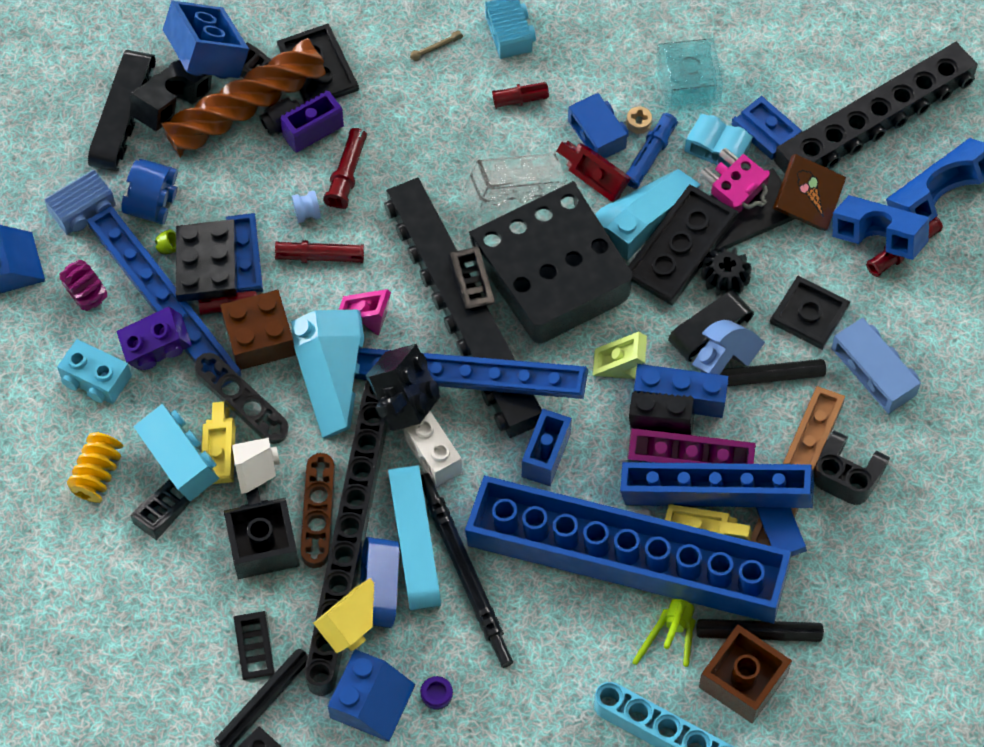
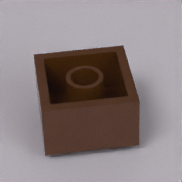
M279 290L220 304L235 363L240 370L296 356L292 333Z
M737 624L701 673L699 688L753 724L788 675L792 660Z

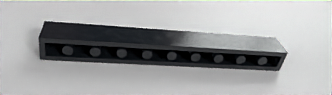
M419 177L387 189V202H384L387 215L390 219L395 217L398 223L396 230L400 240H407L410 246L407 250L412 263H419L422 269L419 273L424 286H431L434 292L431 296L438 311L443 309L446 315L444 323L449 334L455 333L459 340L456 341V345L460 355L515 360L487 305L465 310L448 260L449 254L456 252L457 249ZM460 264L461 269L466 268L465 264ZM470 273L463 275L464 279L471 277ZM475 283L466 285L467 289L476 287ZM480 293L469 295L471 301L482 298ZM481 390L486 405L488 407L492 405L497 413L494 414L497 427L500 431L506 430L509 438L535 428L542 409L534 395Z

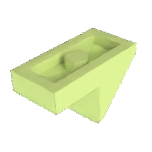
M638 331L596 348L594 352L593 376L635 379L637 364L645 363L647 336Z

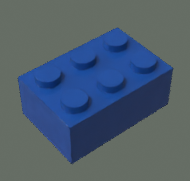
M171 0L163 32L186 72L195 76H201L202 74L214 75L221 79H228L229 77L240 78L249 48L223 7Z

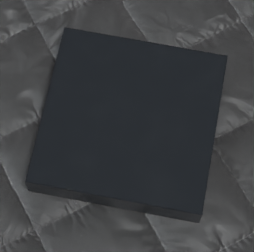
M797 276L771 317L770 324L823 350L851 301Z

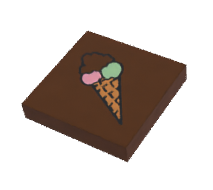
M794 154L791 156L773 209L812 227L826 231L830 225L846 177Z

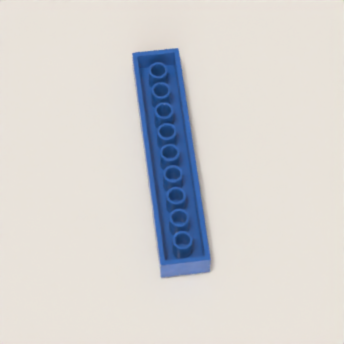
M485 475L483 476L465 528L467 545L469 547L674 599H683L690 603L773 624L777 616L791 558V551Z

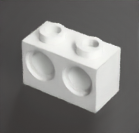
M429 411L420 424L404 428V438L407 445L424 471L430 474L435 488L462 474V458L431 411Z

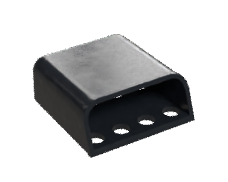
M575 181L469 232L472 248L479 246L487 276L530 338L536 343H545L619 306L630 295L633 274L578 189ZM573 197L575 207L572 209L563 207L561 204L562 199ZM541 209H546L551 212L552 217L548 221H540L536 218L535 214ZM514 222H522L526 225L527 229L521 234H515L509 227ZM494 234L500 238L501 242L497 246L490 247L484 243V238L487 235Z

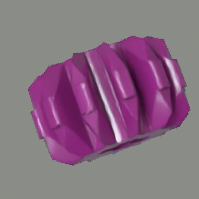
M78 260L71 263L59 273L60 280L66 291L82 310L89 311L92 308H96L107 298V291L104 285L85 261Z

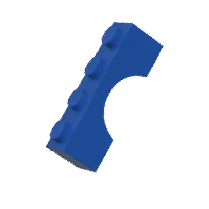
M972 138L967 139L886 198L888 206L930 217V222L938 216L935 203L943 194L960 186L984 182V142Z

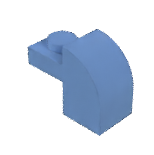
M729 320L717 321L707 327L702 333L709 341L700 350L692 365L703 373L720 375L731 358L748 367L765 341L753 331Z

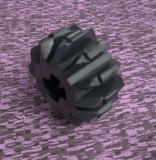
M723 246L720 249V253L712 250L709 258L703 260L701 278L703 281H706L705 286L707 290L716 287V296L720 295L722 290L726 291V293L734 290L741 294L744 286H748L750 283L751 264L746 263V254L737 255L738 251L736 248L731 252H727Z

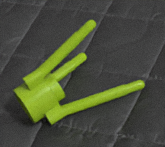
M683 599L671 600L669 608L663 609L660 619L644 641L632 663L634 665L639 663L666 623L669 631L664 643L665 649L670 648L676 632H683L686 629L683 665L688 667L693 629L696 624V620L692 618L695 610L694 606Z

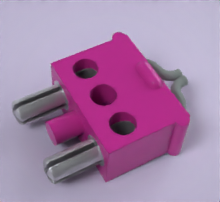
M727 148L722 149L719 156L731 166L728 168L720 162L715 168L721 174L720 177H717L707 167L701 170L700 176L712 185L711 194L722 203L738 211V214L744 208L751 209L757 205L763 207L767 203L765 200L768 192L766 185L769 181L770 171H764L744 153L737 158ZM763 189V192L760 197L761 201H755L752 204H749L752 201V199Z

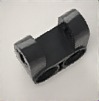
M833 430L818 459L814 473V483L821 490L847 503L860 505L868 499L877 486L890 457L876 450L865 469L840 456L848 436ZM829 470L833 472L835 475H828L823 471ZM851 484H858L863 489L854 488Z

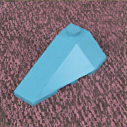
M676 169L602 207L595 215L620 255L628 261L650 238L689 184L697 189L701 184L680 169Z
M357 309L315 310L291 321L294 349L322 438H329L351 428L356 395L352 389L354 376L359 374L360 364L357 363L359 348L363 347L364 332L361 311Z

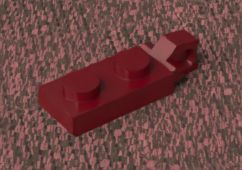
M562 141L556 152L569 160L566 164L569 167L568 171L611 202L620 198L631 179L626 173L582 143L576 146L570 141Z

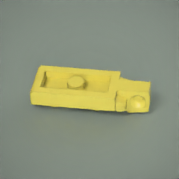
M224 401L212 403V419L206 420V424H203L201 453L206 451L216 463V466L212 469L219 477L213 484L234 482L232 445H235L236 426L233 417H230L229 407L227 408Z
M672 504L668 505L665 517L667 521L751 541V526L738 524L737 518L730 517L729 513Z

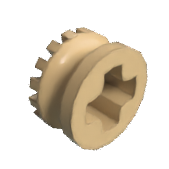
M638 106L628 111L626 125L631 132L643 134L650 129L652 114L647 108ZM637 116L642 117L641 124L636 123Z

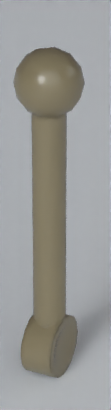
M457 30L450 37L420 51L413 50L410 53V58L413 61H418L422 55L452 41L455 42L463 38V35Z

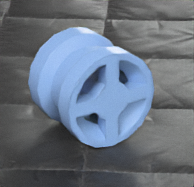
M315 190L309 191L305 196L292 195L298 224L303 223L308 218L321 219Z

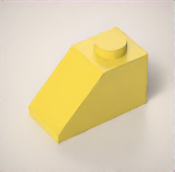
M371 578L356 586L313 622L336 654L346 648L350 651L355 650L366 641L363 635L373 627L374 582Z

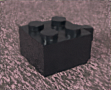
M417 343L385 352L366 374V378L378 400L376 406L380 418H386L388 426L392 431L420 424L440 398L438 384L432 379L427 368L426 357L420 352Z
M258 487L246 493L248 504L224 510L238 580L300 566L286 497L271 501H261Z

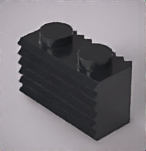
M636 391L632 393L629 411L630 430L634 428L692 435L695 414L694 400L691 395L689 397L685 395L681 397L679 394L668 396L666 393L664 395L661 393L656 395L654 392L652 394H649V392L644 394L642 391L640 393Z

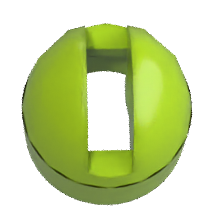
M171 229L161 232L155 239L157 244L156 250L164 255L175 253L176 233Z

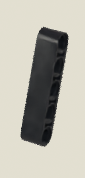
M132 50L124 51L88 153V165L90 167L119 171L117 167L119 161L124 158L128 146L125 145L128 136L131 137L136 123L133 122L134 118L129 115L130 96L134 89L141 87L151 79L152 76H149L151 69L155 68L156 65L154 54Z

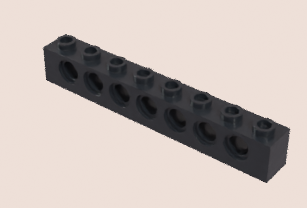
M956 41L777 146L774 162L786 173L791 156L797 154L828 169L833 168L843 156L848 153L850 155L858 153L868 141H878L885 135L887 130L892 127L900 128L915 113L921 115L937 100L943 102L948 99L957 88H967L975 79L974 75L978 64Z

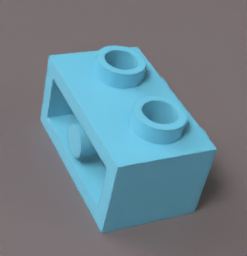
M78 339L75 340L57 366L61 382L67 388L74 391L80 388L86 391L87 395L98 403L106 401L113 404L132 377L128 363Z

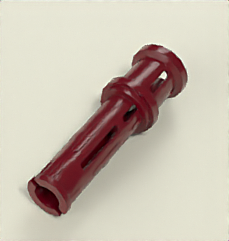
M352 128L349 131L338 169L331 174L329 191L323 197V201L327 206L340 209L348 207V195L350 189H353L356 183L353 175L367 138L365 131L359 137L362 130L360 128Z

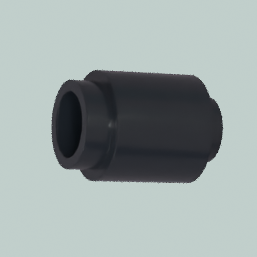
M286 97L266 108L264 113L259 116L265 129H268L267 132L270 136L275 133L278 135L282 133L281 115H286V112H291V109L295 110L296 107H300L296 99L291 101L289 97Z

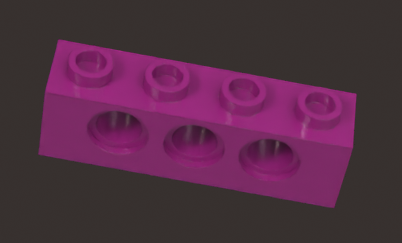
M631 428L627 459L655 463L754 464L756 443Z

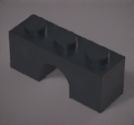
M180 60L174 61L161 73L154 75L147 83L134 89L130 96L129 115L154 131H158L162 128L161 123L170 122L175 115L176 98L183 99L193 105L211 90L212 75H192L186 72Z

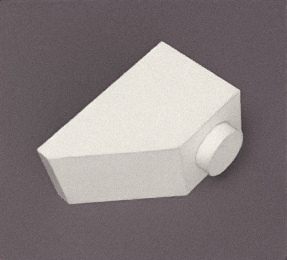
M269 438L232 445L241 494L248 493L276 476L274 466L280 465L277 446L270 448Z

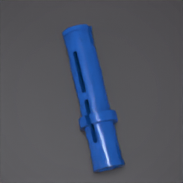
M663 113L653 131L648 132L644 146L626 172L631 177L627 184L628 186L638 189L658 154L667 147L669 136L678 125V121L673 115Z

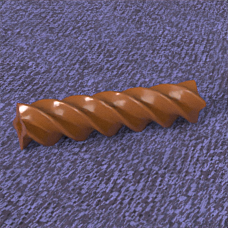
M309 38L304 39L292 51L276 55L268 65L253 68L243 79L229 82L219 93L203 97L194 108L181 110L172 117L170 122L161 123L165 131L164 134L181 158L185 149L194 150L201 148L208 140L209 135H222L230 130L234 121H246L253 117L258 106L270 107L279 101L282 92L293 93L299 91L307 78L323 77L326 74L323 66L324 60L315 50Z

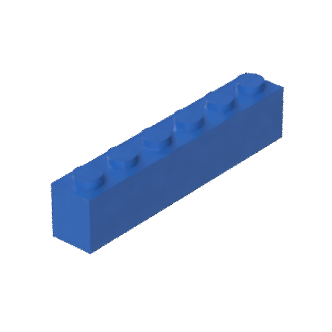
M622 462L620 492L625 505L668 506L672 504L700 507L813 508L814 476L812 465Z

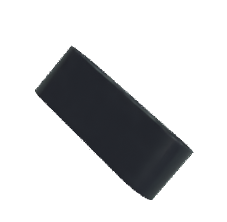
M729 291L676 327L669 335L668 341L687 362L693 361L691 358L698 354L709 341L702 334L707 327L721 320H729L739 325L744 321L748 323L752 319L754 311L735 291Z

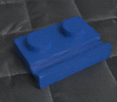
M760 96L741 111L738 117L732 118L731 124L734 127L744 128L753 137L752 143L771 160L775 158L777 146L802 132L798 126L763 96Z

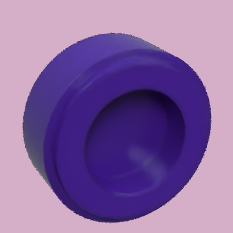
M430 677L421 686V700L430 709H443L452 700V685L443 677Z

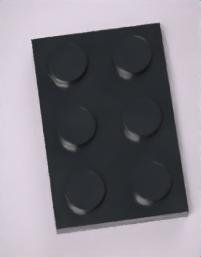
M234 219L176 226L177 301L186 302L237 296L236 224Z

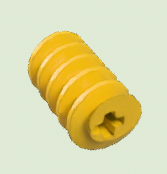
M93 432L88 435L86 439L87 444L82 447V455H79L77 458V465L72 469L73 476L69 477L67 485L75 496L93 503H101L102 497L96 491L106 492L107 487L101 481H111L112 476L106 470H116V464L110 460L119 461L121 459V454L115 449H122L124 445L107 434Z

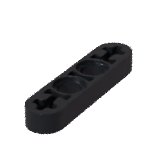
M203 353L197 358L195 362L197 378L222 402L224 401L262 439L269 438V443L276 444L282 442L287 437L289 426L286 419L219 356L214 353ZM203 363L207 365L215 364L214 371L218 376H221L217 384L213 383L216 381V376L212 372H202ZM233 381L238 384L239 391L232 396L226 395L222 391V385L225 382ZM251 401L257 402L261 406V412L256 416L247 415L244 411L246 403ZM266 413L270 414L267 416V421L272 426L281 425L280 435L277 433L268 434L269 426L262 421Z

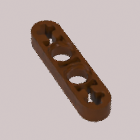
M325 453L312 455L306 465L301 557L304 564L310 568L324 566L328 562L330 553L335 467L331 456ZM320 462H323L326 467L323 470V481H317L316 467H318ZM317 490H322L328 496L325 501L316 503L310 499L311 494ZM319 518L324 520L326 525L321 531H312L308 527L311 520ZM313 539H318V547L321 552L318 554L317 559H312L311 554L307 553L313 550Z

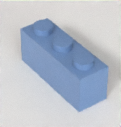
M864 318L859 319L834 336L831 349L888 414L917 396L921 382L916 372L906 367L900 360L898 352L893 347L888 346L881 338L877 328L869 325Z

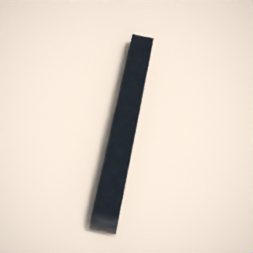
M368 380L363 390L316 620L356 587L362 548L366 537L388 428L386 418H380L376 409L378 400L373 395L374 392ZM372 418L379 419V421L376 423L367 422L369 419ZM366 445L374 446V448L369 451L361 449L363 446ZM362 472L369 474L365 478L356 477L357 474ZM354 500H360L364 502L360 506L350 505V503ZM355 528L358 530L355 534L347 535L343 533L346 529ZM344 556L352 558L348 563L342 564L338 562ZM337 585H343L346 587V589L340 593L332 591V588ZM314 625L305 668L307 686L313 694L325 696L330 694L335 688L342 651L337 654L333 649L329 652L320 651L319 648L322 645L329 643ZM320 673L329 676L323 682H315L313 680Z

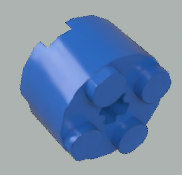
M144 159L135 160L126 181L129 182L127 196L122 198V213L155 223L165 224L168 215V208H165L167 202L173 203L177 194L178 187L173 185L177 178L178 169Z

